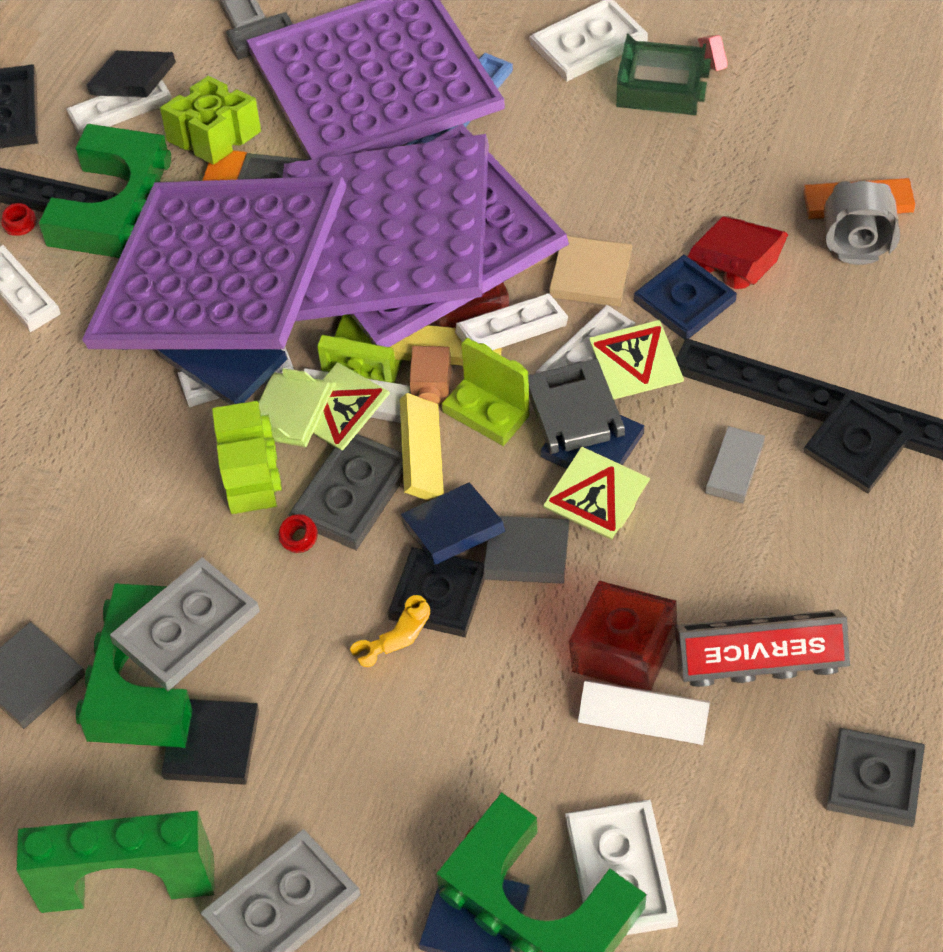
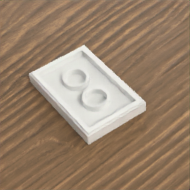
M602 0L530 35V45L566 82L648 42V33L614 0Z
M651 800L565 813L582 904L610 868L647 894L645 910L626 935L677 927V913Z

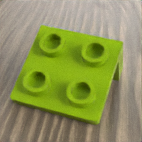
M350 314L342 316L334 337L322 335L318 343L321 370L325 372H330L338 362L366 379L394 383L403 361L395 359L394 348L373 344Z
M466 338L461 343L464 379L442 403L443 413L504 446L530 416L528 371L519 362L506 359L495 353L486 344L477 343L470 338Z

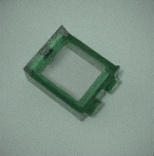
M627 33L617 77L616 107L696 116L698 103L705 102L707 82H703V78L709 79L712 59L706 58V44H703V47L636 41Z

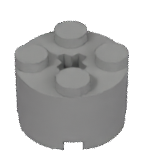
M845 181L838 183L834 187L833 193L828 197L824 206L826 242L830 251L832 249L837 253L838 259L843 262L856 265L876 262L879 260V256L886 251L890 254L897 247L900 239L897 206L890 187L884 183L869 181L852 183Z

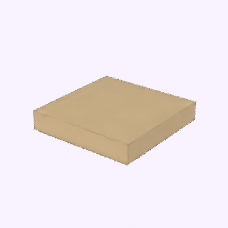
M567 236L569 245L558 252L549 289L550 295L558 299L621 307L633 245Z

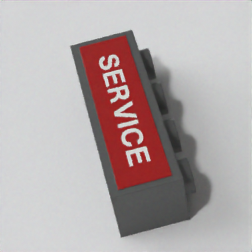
M838 609L674 625L678 673L683 682H690V686L694 687L710 686L715 684L714 679L731 678V681L735 683L752 682L756 680V675L772 674V677L776 679H788L796 677L797 671L813 670V673L817 675H830L838 673V667L850 666L847 617Z

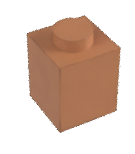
M413 346L409 381L411 394L442 405L450 395L452 373L450 347Z

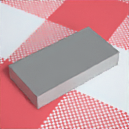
M219 0L233 28L266 18L257 0Z
M728 426L706 486V494L744 503L764 446L765 436Z

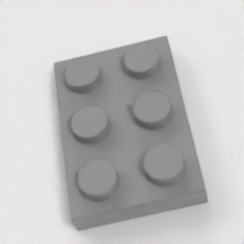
M201 558L112 632L110 637L112 643L163 688L169 691L260 611L258 603L204 558Z
M303 829L201 912V916L231 952H294L360 897L361 894L355 883Z

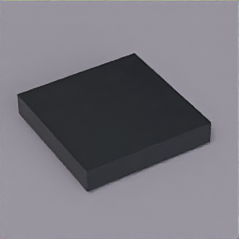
M116 50L87 83L89 94L95 96L147 98L176 63L173 52Z
M848 390L805 445L804 453L869 494L912 438L914 430Z
M411 547L388 610L389 620L398 622L405 609L407 599L413 595H419L426 600L430 607V615L423 628L466 638L485 581V563L453 556L435 565L423 549Z
M189 699L192 715L185 748L166 747L161 771L163 779L247 785L259 716L258 703Z

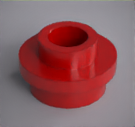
M22 203L8 206L3 211L1 219L3 230L13 236L29 233L37 223L34 211Z
M295 514L282 522L278 537L281 545L289 552L303 553L311 549L315 544L318 530L311 518L306 515ZM297 530H305V535L301 540L293 539V535Z

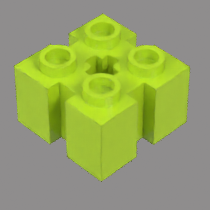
M209 75L190 87V95L187 97L178 95L160 107L166 140L183 150H194L195 156L213 165L233 152L232 145H243L261 132L256 98L238 89L230 93L228 92L227 84Z
M259 401L212 408L219 468L224 488H226L231 515L277 507L275 492L282 491L279 469L277 468V451L272 435L269 414L261 415Z

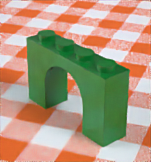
M87 124L75 147L82 171L119 177L128 181V184L115 197L98 203H84L51 197L39 221V225L47 247L120 258L154 183L160 182L164 171L170 167L171 151L167 150L165 137L161 134Z
M115 583L111 599L105 600L103 606L104 626L102 632L96 633L94 640V653L96 656L93 665H88L85 673V687L87 690L84 700L80 699L76 707V723L82 726L87 742L185 748L192 715V707L187 689L171 688L167 691L165 688L137 686L124 680L120 674L129 657L112 643L110 637L112 632L167 586Z
M501 792L436 873L438 887L441 890L439 895L453 908L460 910L464 907L476 916L475 922L488 934L496 936L500 933L511 941V948L514 952H614L645 910L647 894L609 868L584 903L575 912L564 918L541 921L529 918L517 911L505 896L503 883L511 866L538 833L537 816Z
M198 810L18 829L16 871L40 913L84 909L85 875L114 868L138 869L157 875L163 880L171 900L215 895L214 853Z

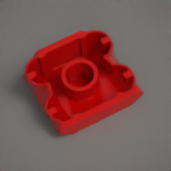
M723 216L693 245L687 257L710 273L715 271L723 273V280L729 287L744 289L750 284L755 285L777 262L788 234L768 226H761L731 216Z

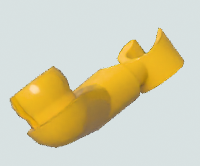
M419 595L409 597L405 603V609L393 630L379 635V639L372 642L360 640L352 644L350 650L353 655H357L364 650L370 651L366 656L358 658L359 664L363 667H371L376 663L378 654L383 652L389 654L411 645L429 618L430 607L428 603Z

